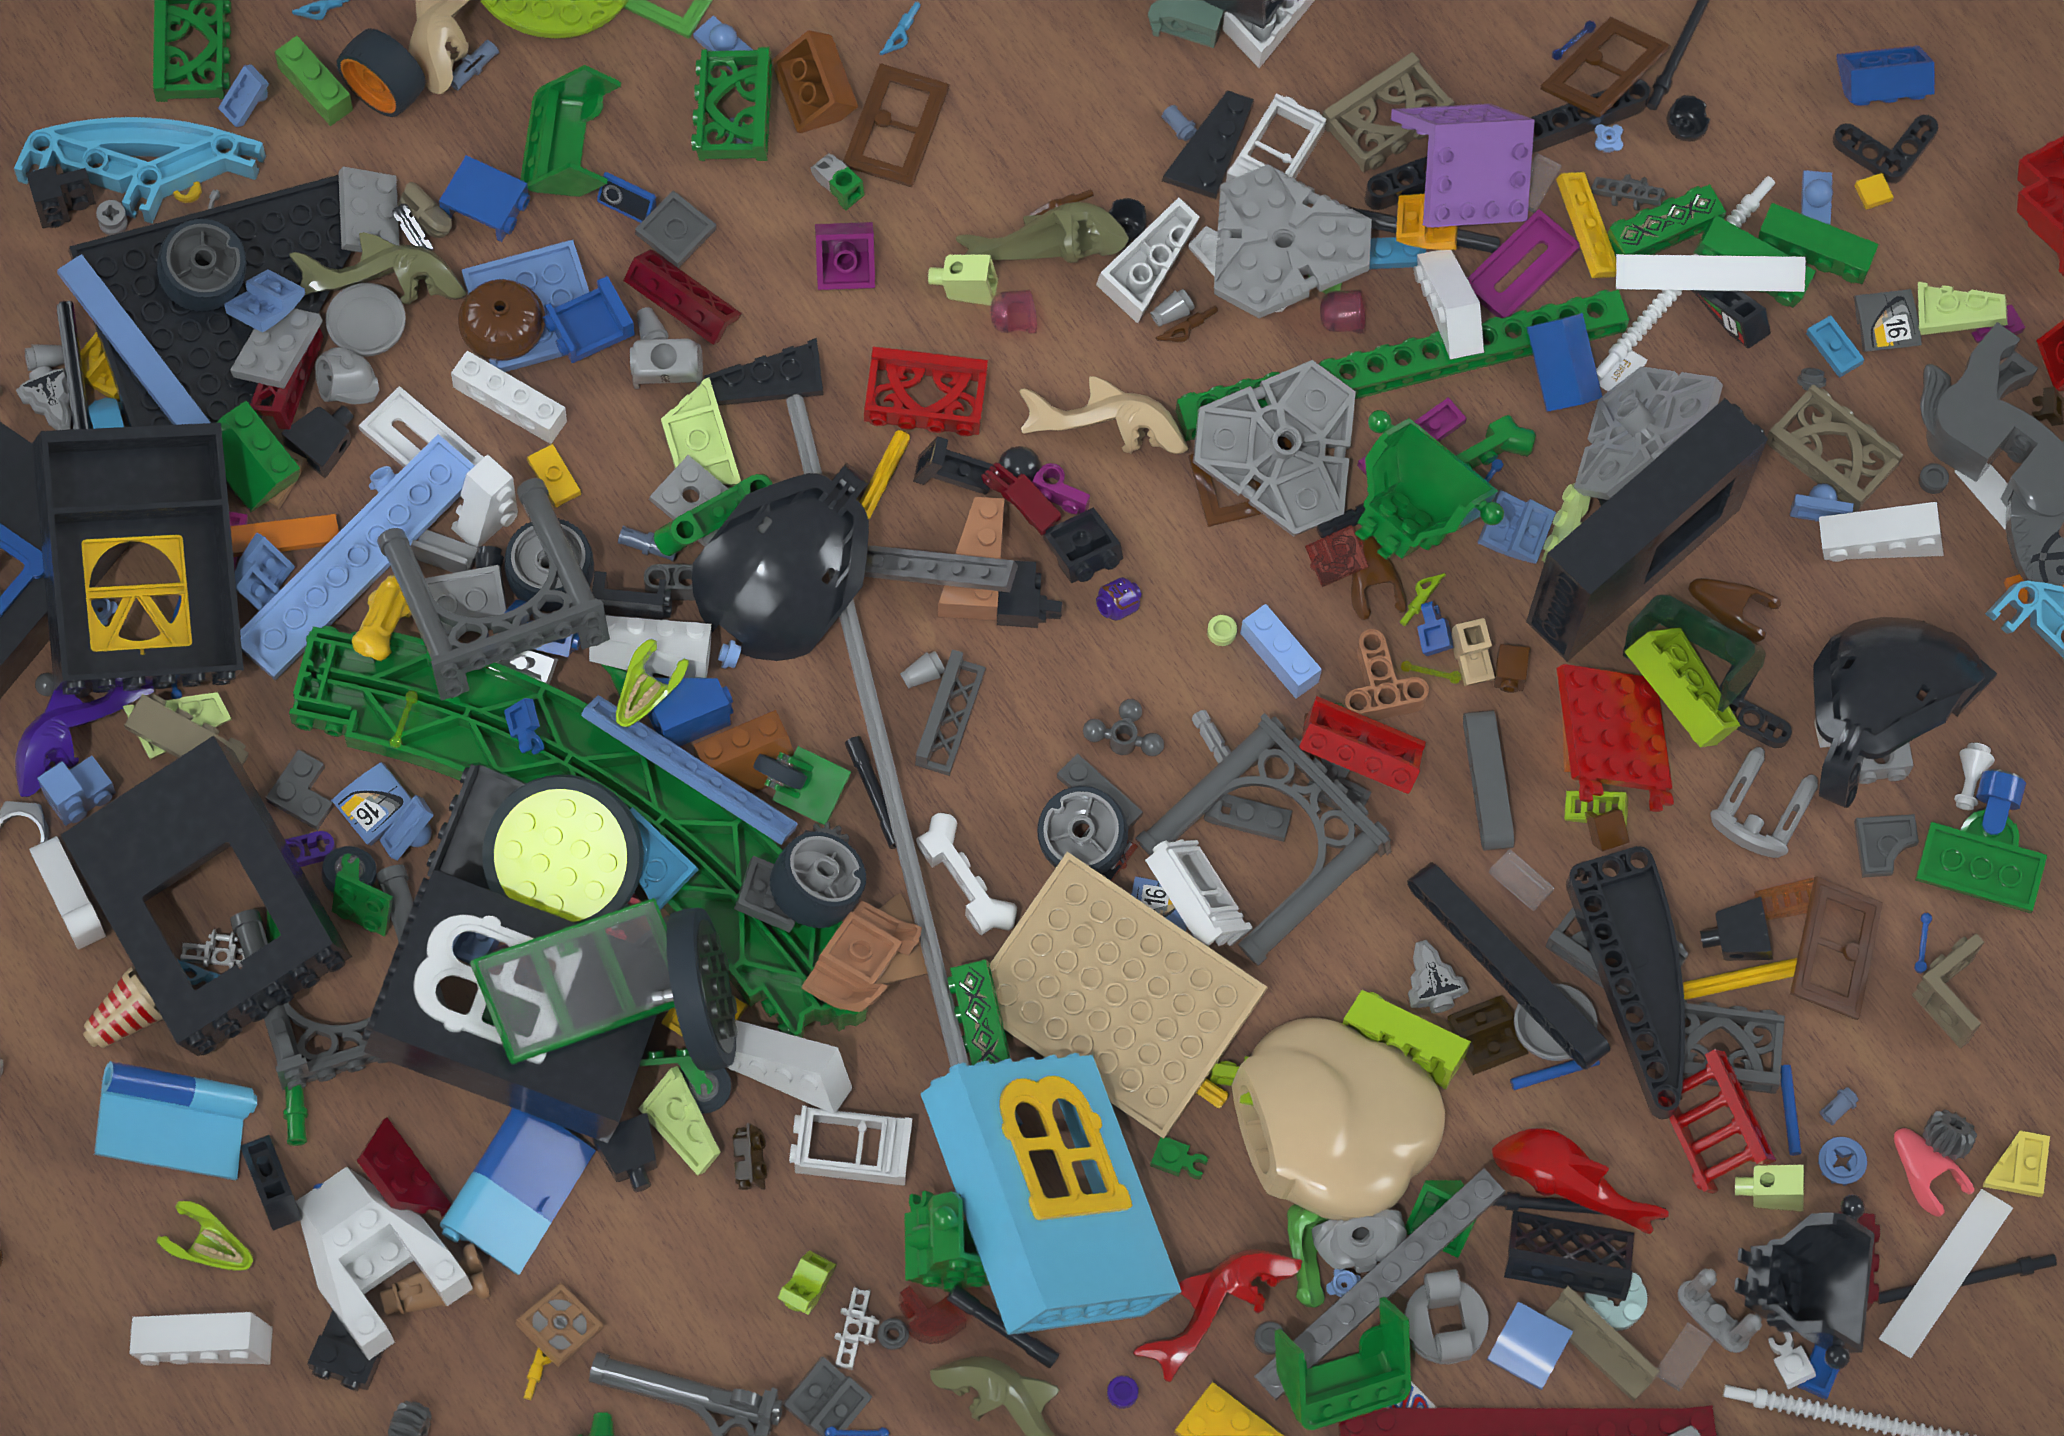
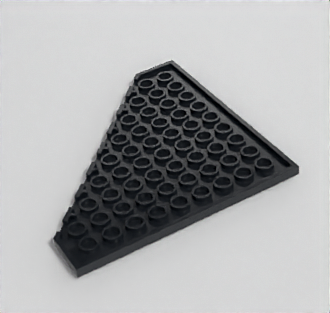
M339 175L69 246L68 251L71 260L81 254L204 415L211 423H217L222 416L243 402L247 401L249 405L251 404L258 383L235 378L230 369L254 328L228 315L225 305L212 311L197 312L185 309L172 301L162 289L157 272V260L161 245L167 235L181 223L183 224L185 221L208 219L218 221L229 227L239 237L246 255L244 281L235 297L247 292L245 281L266 270H270L300 285L302 272L291 259L290 253L292 252L306 254L325 267L337 270L343 269L352 251L342 249ZM195 260L200 266L209 265L205 260ZM331 290L304 295L294 308L318 314ZM93 321L129 426L173 425ZM272 394L262 400L260 405L269 406L274 395Z

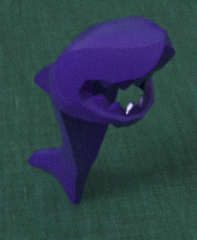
M142 685L141 689L136 691H123V686L112 687L111 691L105 696L86 703L78 699L75 694L63 695V690L53 691L44 713L38 716L25 729L17 746L15 772L20 796L29 797L40 789L37 778L51 769V766H48L50 762H55V765L63 761L69 769H72L79 763V758L74 757L69 729L93 722L123 709V706L136 701L142 694L149 695L154 693L153 686Z

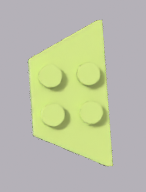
M705 378L693 392L686 395L674 409L661 418L662 427L675 468L689 455L722 484L735 486L741 482L710 378Z

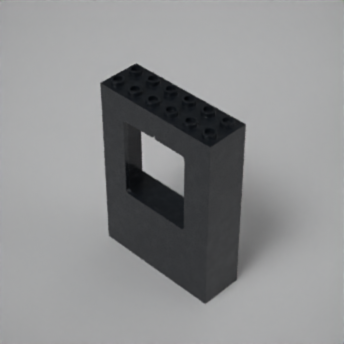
M1724 398L1547 553L1526 622L1566 662L1572 659L1740 510L1768 439L1763 429L1757 424H1752L1744 416L1739 406L1734 403L1731 404Z
M214 735L61 834L176 1043L198 1057L213 1052L217 1048V1044L226 1038L236 1037L243 1031L242 1028L249 1023L264 1019L268 1015V1011L277 1005H284L294 998V994L303 988L308 989L315 986L320 981V977L328 972H335L345 965V961L352 957L235 752ZM232 847L278 927L280 936L240 962L242 965L241 969L235 965L198 990H194L145 902L224 850Z

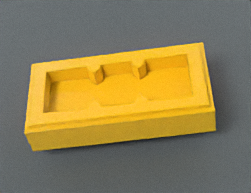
M553 444L527 457V461L537 478L544 481L549 492L548 496L555 508L581 495V490Z

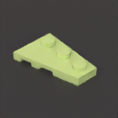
M1918 282L1919 330L1921 335L1993 327L1997 322L2001 325H2008L2005 294L1978 290L1963 292L1956 291L1951 286L1943 285L1942 288L1929 287L1928 283Z
M1575 483L1570 484L1563 493L1562 499L1564 502L1562 508L1556 513L1553 519L1554 529L1543 546L1545 550L1542 558L1543 562H1545L1547 553L1581 524V518L1588 511L1591 497L1579 494L1574 488Z
M218 692L166 700L165 706L173 711H176L177 708L186 711L193 716L191 721L200 726L203 723H207L216 728L231 720ZM136 705L123 706L128 718ZM138 736L150 760L166 753V751Z
M678 1066L671 1068L638 1109L642 1114L647 1113L649 1122L697 1175L705 1173L721 1152Z

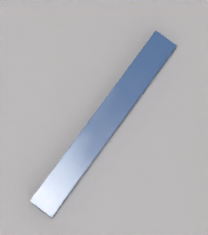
M79 255L57 269V274L173 425L211 423L83 255Z
M597 695L584 708L581 714L582 717L780 845L795 831L798 825L797 822L645 724L638 721L629 727L619 725L616 722L617 706L603 697Z

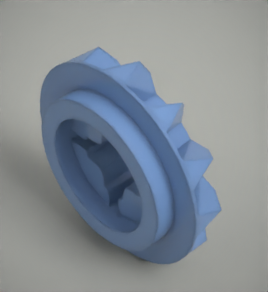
M1836 1137L1827 1141L1819 1151L1817 1164L1820 1166L1822 1175L1830 1179L1831 1183H1839L1845 1186L1857 1182L1863 1176L1867 1167V1156L1861 1145L1853 1139ZM1836 1155H1839L1841 1158L1852 1156L1846 1164L1848 1169H1845L1843 1166L1833 1167L1837 1161Z

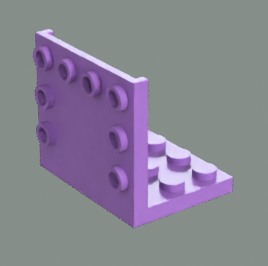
M1492 104L1392 109V121L1402 124L1404 129H1416L1417 134L1429 135L1423 216L1424 226L1444 227L1527 221L1534 119Z

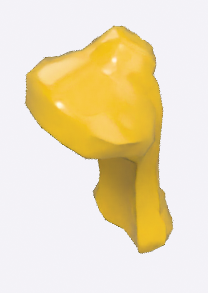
M389 575L380 584L378 589L368 596L369 611L359 631L352 638L353 648L357 653L378 661L386 659L392 653L390 639L399 619L404 616L409 618L412 615L395 575Z

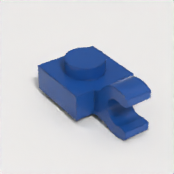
M1432 601L1421 604L1425 624L1417 626L1423 654L1430 656L1454 648L1449 621L1445 618L1441 619L1439 606H1434Z
M524 698L505 709L504 713L511 738L519 739L521 753L532 750V754L536 755L543 751V742L534 732L535 729L540 727L533 699Z

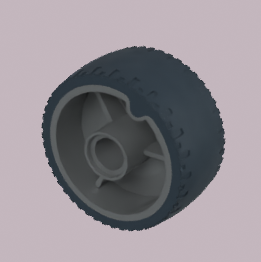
M208 219L185 221L183 224L181 223L176 226L161 245L157 260L159 282L167 296L185 309L197 312L219 309L235 297L244 281L246 255L242 242H240L239 237L229 227L218 221ZM195 260H205L209 265L200 266Z

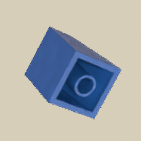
M655 678L664 684H668L670 678ZM683 678L678 686L647 715L655 732L680 747L730 726V714L734 713L731 706L733 700L727 686L721 687L718 678Z

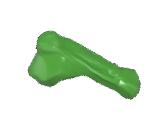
M1294 1204L1287 1211L1292 1257L1302 1260V1267L1296 1274L1298 1281L1296 1298L1306 1307L1316 1308L1324 1303V1293L1320 1284L1319 1268L1316 1259L1318 1250L1313 1243L1312 1228L1327 1222L1329 1219L1320 1217Z

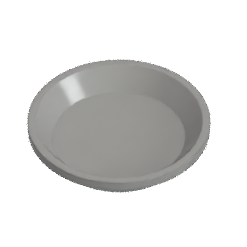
M360 283L345 288L333 298L326 313L327 331L337 347L349 349L362 357L375 356L392 348L401 338L406 323L405 310L397 295L388 288L374 283Z
M1553 984L1597 1029V1015L1590 1000L1573 987ZM1518 1004L1514 1016V1028L1522 1045L1535 1056L1546 1060L1563 1061L1572 1059L1530 1014Z

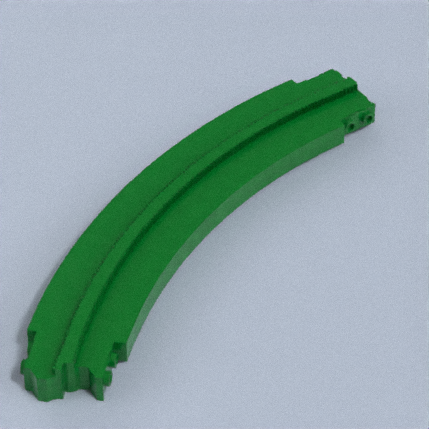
M313 626L312 632L309 631V634L306 636L307 645L293 692L295 702L293 708H290L289 711L291 723L295 727L305 731H311L312 728L324 730L326 734L334 737L345 735L346 745L349 748L398 759L459 781L467 766L470 767L471 764L479 762L526 783L551 775H574L600 783L615 793L629 810L633 807L699 869L669 900L663 909L670 915L687 908H703L707 912L719 935L722 952L726 953L728 958L729 971L727 972L729 980L750 1007L763 999L761 1005L769 1017L775 1016L780 1024L777 1026L778 1031L803 1038L805 1026L813 1021L820 1022V1026L828 1025L832 1022L838 1032L845 1029L847 1025L858 1026L866 1021L868 1006L861 1012L835 1008L801 988L814 969L820 954L843 923L842 921L826 928L807 927L795 921L792 930L787 932L734 909L751 858L755 856L775 864L783 850L770 837L582 717L581 714L588 705L587 703L549 684L496 662L486 665L481 669L465 673L469 691L457 697L441 701L431 665L432 660L423 639L393 632L390 639L392 653L386 659L378 661L371 657H365L354 650L352 638L357 632H351V634L343 633L331 626H322V628ZM524 698L533 699L540 727L535 729L534 732L541 738L544 750L536 755L532 754V750L521 753L519 739L511 738L504 713L505 709ZM639 882L637 886L640 887V888L644 891V889L642 888V886H641V884H640V882Z

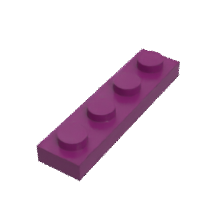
M1448 397L1414 422L1440 442L1464 425L1467 418ZM1366 456L1358 461L1357 466L1367 476Z

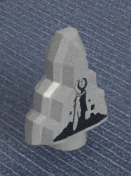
M50 366L34 369L29 374L30 380L21 384L16 389L22 403L30 404L36 414L44 415L48 424L55 430H71L72 415L69 408L70 400L65 369L52 370Z
M1427 940L1416 942L1413 955L1415 972L1410 978L1412 989L1408 992L1410 1007H1430L1433 1014L1453 1008L1455 1006L1453 1000L1469 992L1463 977L1456 976L1450 965L1441 962L1438 951Z

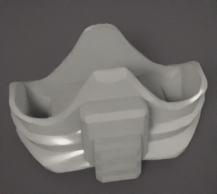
M1387 1209L1376 1213L1374 1216L1353 1218L1348 1221L1328 1220L1312 1228L1313 1243L1322 1258L1331 1267L1338 1270L1354 1266L1357 1273L1371 1271L1377 1266L1376 1262H1381L1406 1239L1407 1234L1401 1212Z

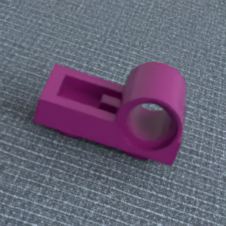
M1049 463L1041 467L1032 483L1050 502L1061 506L1064 511L1074 515L1088 510L1090 495L1064 484L1065 474L1059 465ZM1054 478L1058 482L1051 485L1047 484L1044 480Z

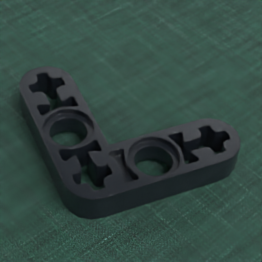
M1923 114L1918 116L1892 149H1889L1856 126L1845 123L1837 127L1833 136V144L1837 150L1873 174L1882 173L1886 182L1895 184L1906 176L1934 140L1938 131V123L1930 115ZM1925 125L1928 126L1929 130H1926L1919 139L1917 135L1920 128H1923ZM1850 135L1851 139H1848L1846 142L1842 140V136ZM1860 141L1861 143L1859 145L1858 150H1855V145L1857 146L1858 142ZM1906 143L1912 144L1916 148V153L1912 155L1906 154L1901 146ZM1872 148L1876 151L1877 157L1868 159L1863 155L1862 150ZM1882 157L1886 158L1885 161L1882 162L1881 166L1878 165ZM1897 166V171L1895 170L1893 173L1889 171V167Z
M1746 644L1739 650L1719 687V691L1725 701L1729 703V707L1734 715L1738 707L1742 709L1737 718L1741 726L1736 730L1775 749L1782 748L1789 742L1792 734L1789 723L1744 700L1765 659L1761 647L1755 644ZM1750 653L1754 654L1755 661L1751 662L1748 670L1743 669L1747 657ZM1733 676H1740L1744 679L1746 685L1741 689H1736L1731 686L1729 679ZM1748 713L1754 714L1759 719V724L1752 727L1744 723L1743 716ZM1766 721L1768 722V725L1763 733L1760 730L1762 729L1764 722ZM1777 728L1782 730V736H1779L1778 739L1772 737Z

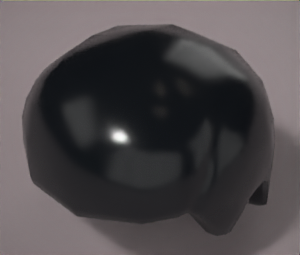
M1683 95L1676 99L1669 109L1666 119L1672 135L1681 141H1696L1703 137L1710 123V118L1706 115L1705 102L1690 95Z
M1131 198L1113 201L1111 210L1108 213L1123 227L1129 238L1127 243H1130L1147 227L1145 206L1138 200Z
M1024 446L1009 448L1001 455L998 461L1016 478L1020 474H1024L1031 482L1036 473L1041 469L1038 455L1032 449Z

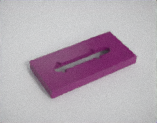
M1538 209L1467 280L1479 302L1496 317H1500V319L1509 317L1517 312L1581 247L1577 240ZM1544 243L1548 249L1505 291L1497 292L1494 289L1495 285L1538 244Z

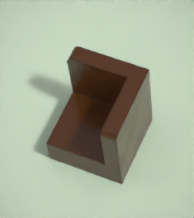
M1620 809L1600 815L1595 814L1591 810L1585 812L1592 844L1603 852L1630 843L1623 812Z

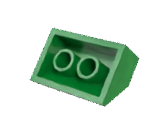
M247 401L220 418L217 423H221L226 482L250 512L298 481L300 467Z

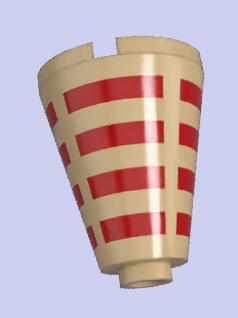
M133 966L124 973L84 1024L86 1031L83 1035L93 1047L99 1045L101 1048H105L163 1019L144 983L136 976L138 973Z

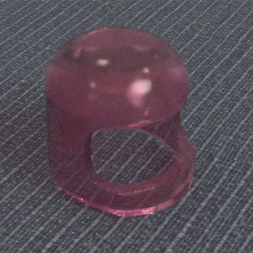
M1031 290L1003 291L993 297L990 305V315L995 329L1003 333L1025 331L1028 334H1035L1037 332V317Z
M1361 290L1331 291L1323 296L1320 304V319L1324 328L1331 332L1352 331L1357 334H1365L1366 319Z

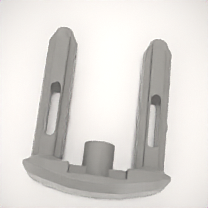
M1756 747L1747 754L1718 809L1712 810L1710 816L1714 827L1729 840L1754 853L1778 858L1788 853L1787 844L1818 789V779L1812 774L1802 779L1772 836L1767 834L1765 837L1759 834L1764 825V821L1760 817L1749 814L1743 825L1736 822L1737 818L1734 817L1765 761L1764 749ZM1739 783H1742L1744 786L1734 803L1730 802ZM1796 811L1797 814L1787 831L1783 830V826L1791 812Z
M1705 1268L1693 1280L1681 1284L1677 1294L1678 1300L1691 1317L1723 1348L1734 1353L1742 1352L1749 1345L1750 1338L1762 1327V1319L1758 1314L1750 1313L1740 1322L1736 1319L1733 1320L1726 1313L1725 1308L1717 1304L1710 1297L1711 1294L1708 1291L1717 1282V1274L1713 1269Z

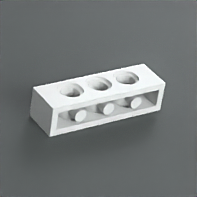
M466 351L451 372L453 388L549 444L554 441L567 422L564 406L469 351Z

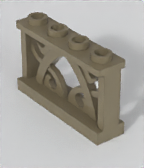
M1413 52L1323 111L1322 117L1326 119L1325 130L1331 132L1359 165L1363 173L1369 169H1377L1385 162L1387 157L1393 153L1395 155L1401 153L1408 143L1414 139L1420 140L1426 136L1417 134L1416 129H1404L1402 124L1401 126L1373 124L1376 116V100L1380 99L1389 104L1405 102V108L1429 106V102L1425 100L1416 101L1418 97L1427 96L1431 97L1437 106H1454V101L1445 94L1421 66L1420 60ZM1414 76L1424 89L1414 91L1411 77ZM1393 89H1396L1398 91L1397 96L1401 95L1402 93H1404V95L1399 97H1392L1389 95V92ZM1364 108L1370 112L1366 121L1363 120L1365 115L1359 113ZM1341 123L1356 130L1353 137L1348 134ZM1363 133L1367 134L1366 146L1371 141L1376 142L1378 146L1371 151H1364L1359 147L1358 139Z
M1813 384L1786 415L1772 427L1766 442L1768 446L1817 484L1826 483L1831 485L1836 490L1838 501L1854 504L1853 512H1858L1868 498L1899 466L1903 454L1894 443L1885 441L1871 425L1862 423L1849 408L1839 405L1826 390L1818 388ZM1813 406L1824 416L1816 417L1813 411L1811 416L1813 424L1809 425L1804 417V410L1807 407ZM1797 417L1802 428L1789 433L1785 429ZM1833 434L1846 436L1851 449L1852 461L1843 458L1832 459L1828 462L1821 458L1823 446L1818 435ZM1809 438L1813 440L1816 447L1813 451L1805 445L1812 443ZM1870 453H1873L1884 462L1881 469L1870 470L1862 467L1863 464L1873 465L1876 463V461L1870 459ZM1844 466L1847 468H1843L1844 474H1841L1835 467ZM1861 474L1874 478L1864 490L1857 486Z

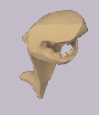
M415 0L417 22L411 36L408 52L422 69L426 79V87L432 93L443 95L447 91L453 80V62L464 58L467 54L469 42H466L462 30L453 17L469 0ZM451 42L453 48L457 47L458 53L451 54L450 51H447L445 48L446 43Z
M1089 377L1090 398L1088 405L1074 410L1064 411L1055 408L1035 391L1022 388L1019 391L1029 408V417L1021 427L1023 434L1036 431H1059L1086 427L1116 419L1125 443L1122 447L1123 452L1132 454L1133 451L1140 449L1141 439L1145 436L1144 428L1149 429L1147 436L1151 437L1149 441L1152 447H1161L1173 454L1185 453L1188 450L1178 425L1170 412L1161 403L1148 396L1125 393L1098 377Z

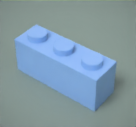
M1266 604L1242 621L1240 634L1296 699L1319 682L1322 669Z

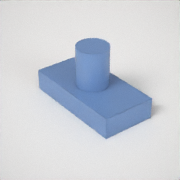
M252 64L244 65L218 109L235 127L244 126L257 103L267 99L269 82Z

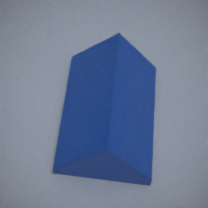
M1583 313L1526 327L1546 412L1582 405L1602 398Z

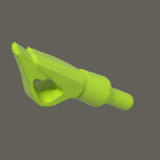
M1445 573L1424 578L1416 583L1417 596L1408 605L1409 610L1401 619V625L1406 626L1414 614H1419L1421 604L1427 601L1441 580L1446 576ZM1431 582L1428 588L1422 589L1421 585Z

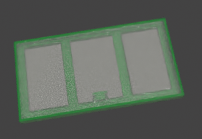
M655 898L473 959L470 962L503 1047L512 1065L675 1008L674 1001L654 1004L652 992H664V990L671 989L666 948L667 927Z

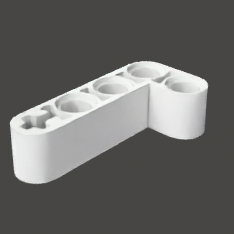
M53 837L30 848L31 855L77 949L79 950L105 938L101 923L58 837Z

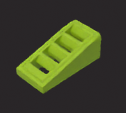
M1566 791L1565 821L1587 823L1585 812L1588 811V802L1581 801V813H1575L1576 800H1580L1579 791ZM1604 791L1602 796L1592 795L1593 801L1591 802H1593V812L1595 814H1603L1600 813L1601 803H1606L1605 813L1613 810V804H1618V809L1623 812L1627 827L1629 800L1626 792Z

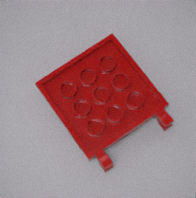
M1562 664L1557 667L1571 777L1573 780H1579L1580 801L1591 802L1593 801L1592 795H1604L1602 784L1649 790L1650 811L1661 812L1663 810L1662 805H1674L1673 796L1669 792L1673 788L1660 699L1645 677L1569 664Z

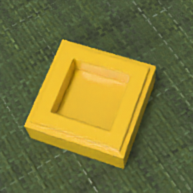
M1882 173L1856 181L1855 188L1866 210L1891 202L1893 199V195Z

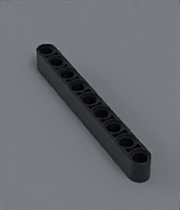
M1430 862L1407 880L1408 887L1415 897L1581 1068L1587 1070L1610 1052V1045L1604 1036L1435 863Z

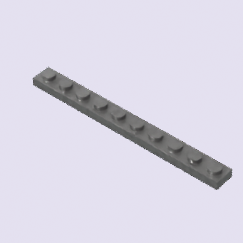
M1485 1168L1293 1341L1304 1351L1307 1369L1314 1367L1380 1307L1379 1298L1386 1297L1389 1299L1505 1194V1190ZM1275 1357L1255 1375V1378L1277 1400L1285 1391L1277 1375Z

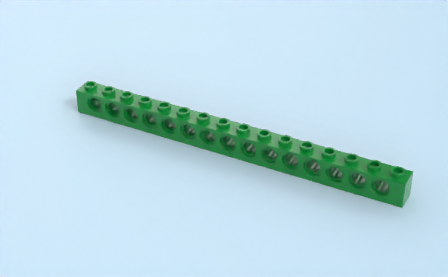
M1619 289L1614 291L1602 290L1590 297H1574L1566 303L1558 305L1550 303L1541 306L1538 310L1530 312L1521 310L1509 317L1501 319L1500 317H1493L1482 323L1483 339L1491 344L1483 345L1484 353L1450 359L1440 332L1436 331L1429 337L1421 339L1412 337L1400 344L1392 346L1384 344L1364 353L1362 351H1355L1347 355V357L1336 360L1335 358H1327L1322 360L1319 365L1356 392L1355 399L1531 356L1533 353L1526 328L1529 326L1583 313L1589 341L1626 332L1629 317ZM1594 312L1597 313L1600 317L1593 318L1589 316L1588 313ZM1506 333H1514L1518 337L1510 338ZM1431 353L1436 358L1429 359L1426 358L1423 354ZM1404 360L1408 365L1402 366L1397 364L1396 361ZM1377 367L1381 371L1375 373L1371 372L1368 368ZM1271 372L1263 378L1255 380L1250 378L1243 379L1235 385L1227 387L1218 385L1212 387L1207 392L1199 394L1190 392L1181 396V398L1177 399L1175 411L1185 442L1195 439L1197 415L1200 407L1249 386L1252 389L1260 387L1261 381L1278 375L1280 372ZM1347 373L1350 374L1353 378L1344 379L1340 375ZM1257 400L1261 408L1268 406L1266 400Z

